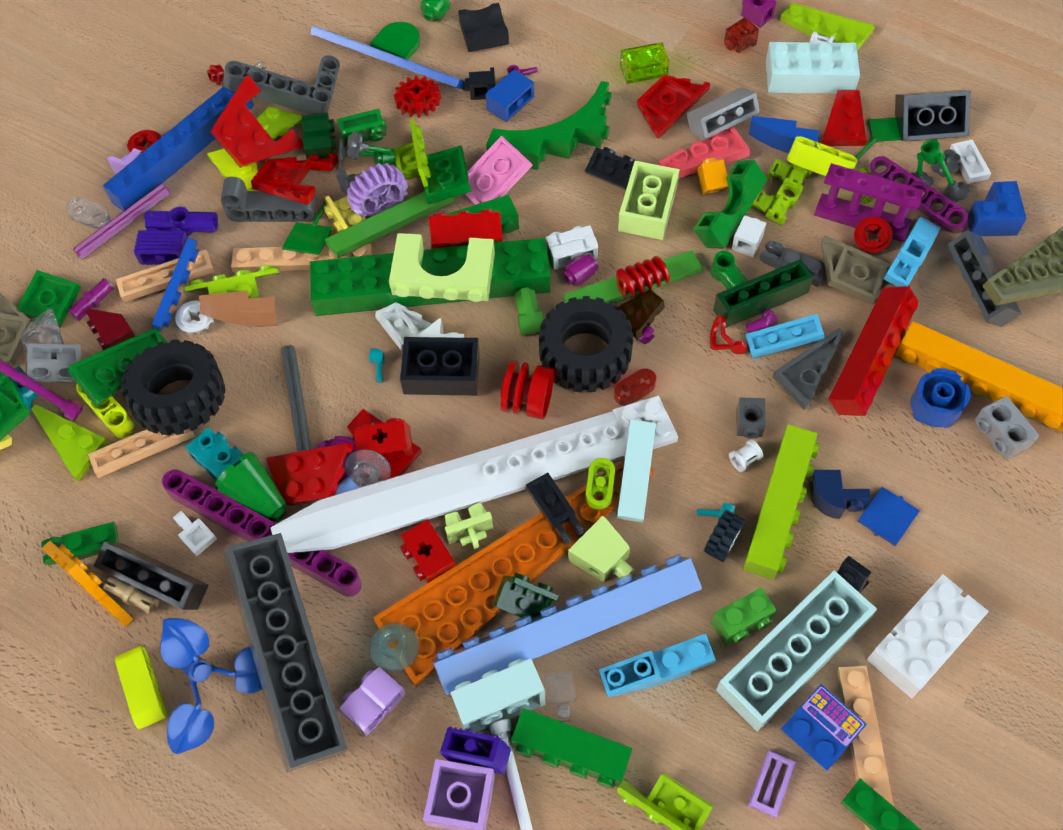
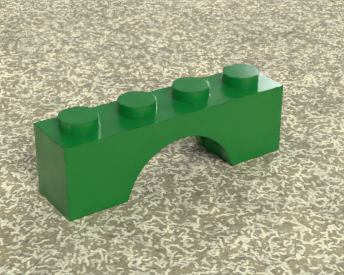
M743 160L735 163L726 177L729 187L726 206L721 212H704L693 228L706 248H725L739 227L744 215H746L754 200L762 191L768 179L755 160Z

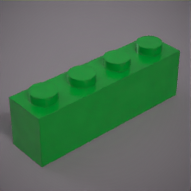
M525 708L522 709L511 739V745L515 748L517 754L527 758H531L532 755L542 758V763L553 768H558L559 765L570 769L569 773L580 778H586V775L596 778L599 785L613 789L614 786L618 787L622 783L632 753L631 747Z

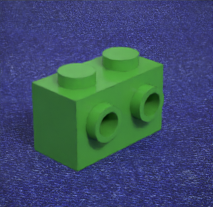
M761 587L714 612L711 624L724 645L727 646L732 642L739 643L750 635L749 633L756 629L760 631L773 623L772 619L777 610Z

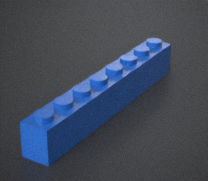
M223 86L107 181L103 188L111 203L125 211L154 188L164 183L216 138L210 131L235 92ZM253 100L245 104L249 110L254 107Z

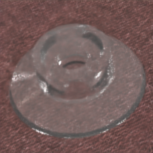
M371 450L355 451L345 461L347 475L359 487L387 480L391 475L388 461L381 454Z

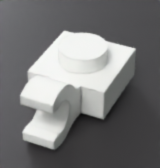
M182 511L173 517L183 530L178 535L179 538L196 557L217 540L216 536L199 518L192 523Z

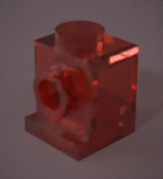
M745 17L726 29L724 38L726 48L730 51L734 49L737 53H740L751 45L754 47L757 44L759 28Z

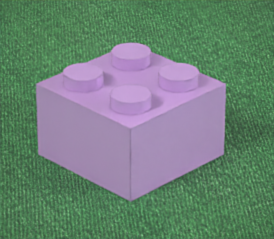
M435 759L423 817L426 826L447 830H486L495 781L494 769Z

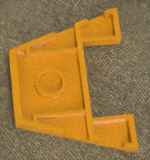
M49 541L41 548L123 626L126 627L134 620L99 587L102 581L91 571L88 574L86 573L88 567L77 557L71 559L74 555L63 544L58 548Z

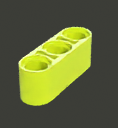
M799 136L795 138L787 156V160L790 163L824 176L827 175L831 163L854 170L858 161L856 157L849 153Z
M77 383L76 390L82 399L114 436L122 439L129 437L134 432L135 425L113 396L96 408Z
M140 645L115 656V664L128 707L138 730L166 719L167 711L145 647Z

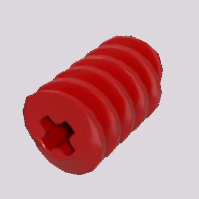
M658 256L652 257L651 261L645 259L642 264L637 262L634 264V267L629 265L625 270L620 268L616 271L617 287L625 299L626 291L633 297L635 296V288L640 293L644 292V285L649 290H652V282H655L660 287L662 278L666 284L670 283L668 269Z

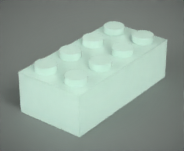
M769 42L766 57L768 93L837 94L838 90H856L860 77L856 43Z

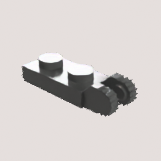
M769 240L766 243L765 248L767 251H763L760 254V261L778 269L801 259L813 275L811 284L819 287L826 274L824 262L787 247L784 248L781 243Z

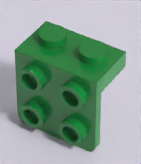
M380 109L337 119L344 146H348V139L353 131H358L359 134H362V142L368 140L377 142L382 140L384 136H387L386 122L382 119Z

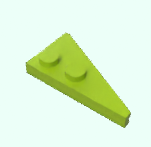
M268 106L257 118L273 140L278 136L288 133L289 128L295 125L302 127V116L276 107Z
M35 404L31 408L71 475L75 480L80 481L92 465L88 454L105 447L108 444L107 440Z

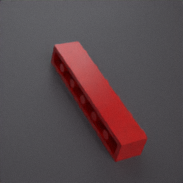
M910 286L883 287L828 398L839 415L865 416L870 405L873 403L874 396L882 384L883 377L891 365L892 358L918 307V299Z

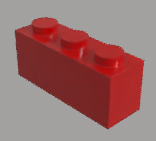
M486 209L480 211V213L472 214L469 211H461L456 215H447L446 213L434 214L429 217L431 249L466 246L469 244V238L494 239V243L502 242L500 212Z

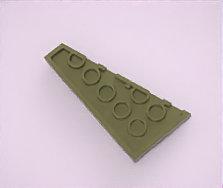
M1063 226L1054 234L1052 233L1043 242L1038 243L1023 254L1018 260L1012 262L1007 268L1002 269L987 280L983 288L995 305L1063 293Z

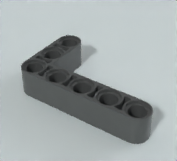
M331 55L322 57L315 85L245 63L229 61L225 65L223 84L227 89L236 92L243 79L249 75L261 90L254 98L308 114L328 113L340 62Z

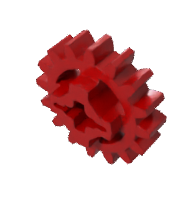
M416 75L414 80L407 77L406 83L400 81V87H395L394 100L396 107L401 109L402 114L408 112L409 117L417 114V117L420 118L422 113L428 116L429 110L435 112V106H440L441 92L439 85L434 84L433 79L427 81L426 76L418 79Z

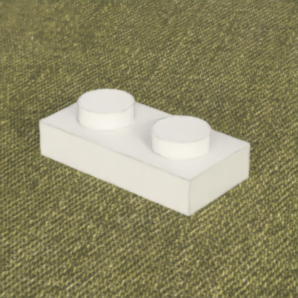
M973 140L951 144L950 149L953 150L954 154H959L961 157L958 166L967 184L989 179L991 172Z

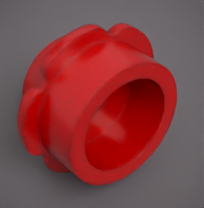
M220 64L210 65V69L207 70L209 80L212 83L215 82L216 85H220L223 82L224 70Z

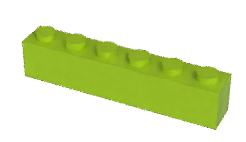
M787 425L743 567L744 571L771 580L775 579L777 572L783 573L787 557L782 555L785 548L790 549L794 534L789 533L791 525L796 526L801 511L796 510L798 502L803 503L807 488L803 487L804 480L809 481L812 474L813 466L809 465L811 458L815 459L820 444L815 443L818 433Z

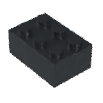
M404 337L400 375L403 394L477 396L480 361L478 338Z

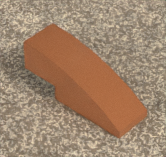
M248 291L198 295L200 313L213 319L245 326H276V309L273 296L249 299Z

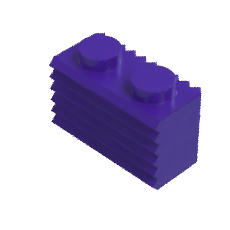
M155 228L138 230L134 254L141 265H160L178 259L188 239L185 230L178 228L170 230H158Z
M450 726L447 728L440 755L450 762L494 769V773L503 775L511 749L499 736H490L488 733L485 735L483 732L479 734L477 731L474 733L472 730L469 732L467 729L463 730L457 727L453 729Z

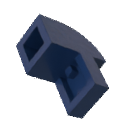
M814 470L809 481L811 498L814 505L820 512L831 518L840 519L845 509L850 512L861 511L866 508L871 499L870 489H843L841 470Z

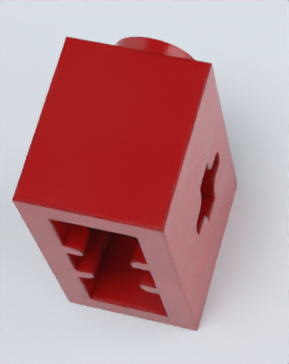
M391 418L386 423L376 424L369 422L362 424V427L354 428L356 458L364 465L413 456L410 426L404 419Z
M428 519L400 535L403 542L400 549L407 560L412 558L416 565L412 568L420 581L425 580L426 583H429L456 566L454 559Z

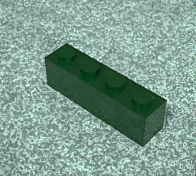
M799 259L716 294L713 311L717 316L721 315L726 318L725 328L758 315L765 310H770L807 294L813 280V275L803 261Z

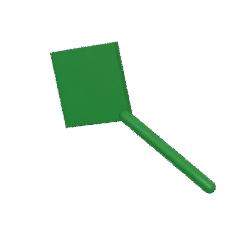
M896 117L868 119L872 140L855 156L857 160L875 142L899 141L902 139Z

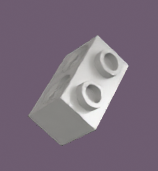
M27 343L26 376L38 382H76L68 372L69 365L81 361L80 345Z
M1008 396L982 408L975 419L979 430L987 435L993 443L995 450L1002 454L1006 460L1031 448L1040 436Z

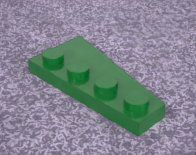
M154 328L69 365L68 372L96 408H98L121 389L123 374H126L125 369L129 363H133V358L137 354L141 355L144 353V349L149 346L153 348L159 342H168Z

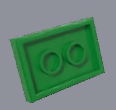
M462 145L427 155V165L431 177L427 178L429 186L424 187L428 204L472 192Z

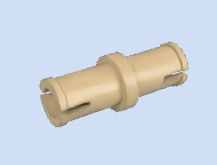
M112 575L107 581L116 586L104 584V591L121 598L124 604H132L148 614H152L156 608L148 605L147 602L156 606L159 604L158 598Z

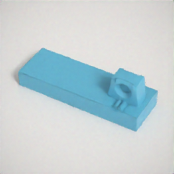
M818 314L745 334L752 359L825 339Z

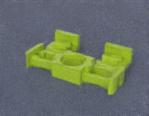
M776 158L766 177L768 180L773 176L774 178L775 176L779 177V180L783 182L774 198V195L769 196L762 190L749 210L756 207L764 212L767 211L765 215L767 219L779 225H784L787 219L785 217L789 208L793 209L804 188L802 183L805 177L809 179L812 171L794 164L790 168L791 165ZM783 191H792L794 193V197L786 196Z

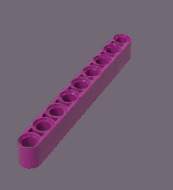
M176 469L168 471L163 476L162 485L173 500L240 538L251 541L272 535L271 527L276 525V523L186 473ZM181 483L178 487L173 488L176 484ZM199 494H202L200 498L193 500L194 497H196ZM218 506H223L219 511H214ZM244 517L241 522L235 523L238 518ZM266 529L263 534L256 535L259 530ZM324 550L288 553L292 567L347 597H352L360 592L362 582L357 570ZM309 553L307 558L303 560L298 559L301 554ZM331 565L328 571L320 572L323 566ZM345 578H354L350 584H342Z

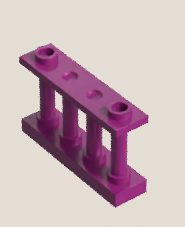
M831 163L824 180V184L831 185L828 194H821L814 216L854 228L865 218L879 217L890 225L892 239L904 243L912 221L906 218L909 209L918 210L924 190ZM840 188L854 192L851 201L837 197ZM863 195L877 199L874 208L860 204ZM886 202L900 206L897 215L883 211ZM880 229L873 232V234H878Z

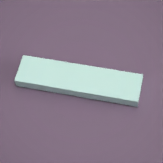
M630 420L617 511L618 519L643 523L656 423Z

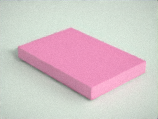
M501 136L468 170L472 192L465 193V195L475 205L502 197L533 165Z

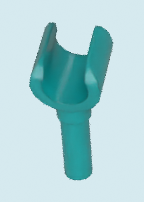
M372 348L369 353V362L376 363L377 383H382V364L385 362V356L382 350Z
M723 503L720 510L697 509V515L714 516L720 519L726 509L735 514V506L730 503Z

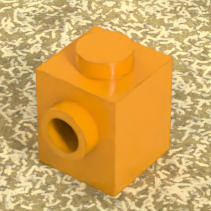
M709 158L703 160V164L697 168L702 195L725 191L728 188L724 159L716 161V158Z

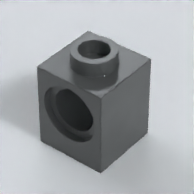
M739 397L736 408L737 436H744L748 439L763 436L766 427L765 398ZM746 418H753L756 421H749Z

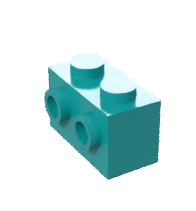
M209 427L185 447L191 458L215 481L231 463L236 466L242 462L239 457L244 455L236 446L231 448L228 445L229 441L221 432L218 431L215 434Z

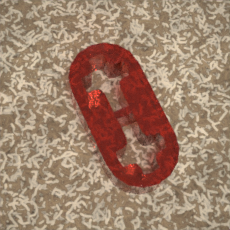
M645 368L623 379L614 388L615 401L619 405L626 406L651 393L656 386V374L652 370ZM641 378L644 380L650 379L649 384L646 382L641 383ZM623 390L625 393L630 391V394L627 397L625 394L621 395V391Z

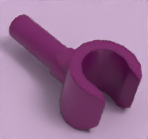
M510 65L507 68L508 74L514 69L523 75L538 72L537 67L519 70L517 65Z
M646 325L642 329L641 338L638 340L643 344L649 343L655 337L652 334L654 329Z

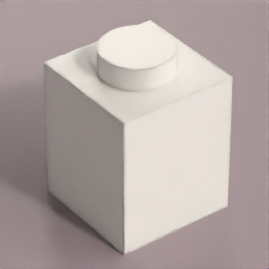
M744 215L734 236L732 250L754 257L763 238L766 223L757 218Z

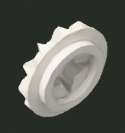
M199 300L183 304L175 315V322L179 329L187 332L189 335L193 332L200 334L201 330L208 329L209 324L214 322L213 318L200 313ZM190 314L195 317L199 316L200 321L192 320Z

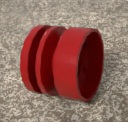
M511 360L501 385V411L509 413L513 405V413L518 415L524 404L526 405L528 417L544 420L552 396L554 368L537 365L533 375H529L528 363L524 362L520 369L519 362Z

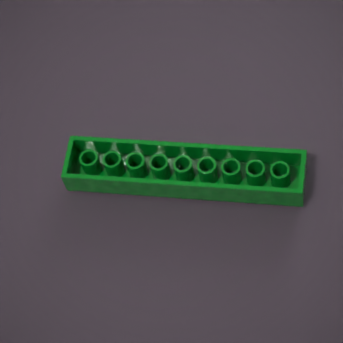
M545 238L494 243L495 255L489 299L515 296L516 292L527 287L535 290V294L551 292V275ZM468 245L424 250L421 267L431 275H451L460 270L465 264ZM394 253L310 261V294L316 316L380 310L395 302L405 307L470 300L425 299L416 296L400 297L392 295L389 278Z

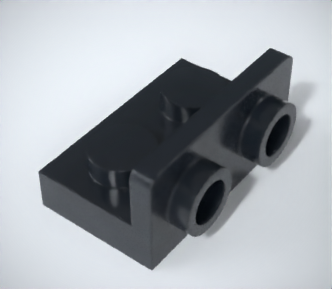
M596 147L585 169L586 174L626 190L636 160L627 155H624L623 158L615 155L616 152L608 147L603 149Z

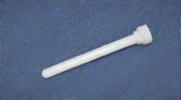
M510 719L494 722L489 725L491 735L499 736L511 749L506 773L520 829L533 830L510 739H512L511 733L514 732Z

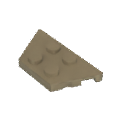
M826 235L821 241L827 284L870 304L877 301L883 287H896L883 279L891 266L890 263Z
M0 293V358L3 362L13 366L33 322Z

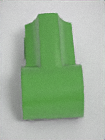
M528 287L522 288L515 293L520 334L523 336L539 333L540 325L544 318L542 311H539L535 290H531Z

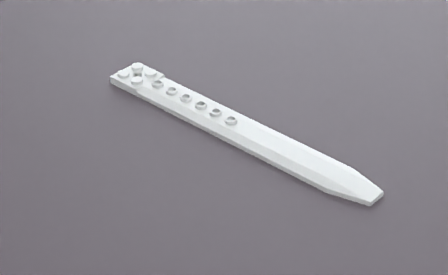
M656 396L613 409L612 412L319 500L272 526L271 531L272 535L282 534L287 553L336 549L478 503L525 490L526 484L547 472L553 480H557L589 470L591 462L597 458H607L611 462L624 459L631 419L656 423L653 449L677 442L678 435L660 397Z

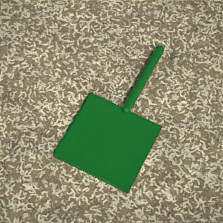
M326 201L323 202L312 224L295 223L282 246V250L320 255L326 243L325 239L330 236L333 227L317 225L324 212V207L327 206Z

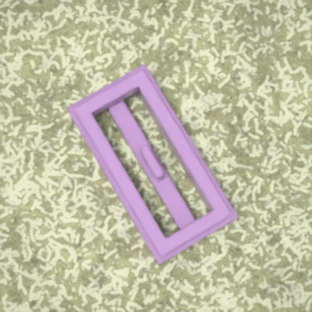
M768 750L748 807L756 808L759 812L767 813L775 819L796 762ZM771 759L776 760L762 803L757 801ZM783 763L787 765L773 808L767 805Z

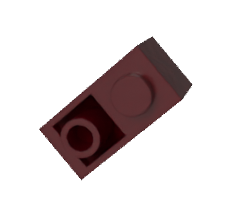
M93 309L85 311L90 318L86 323L93 334L99 333L100 337L97 338V341L103 350L136 337L122 314Z

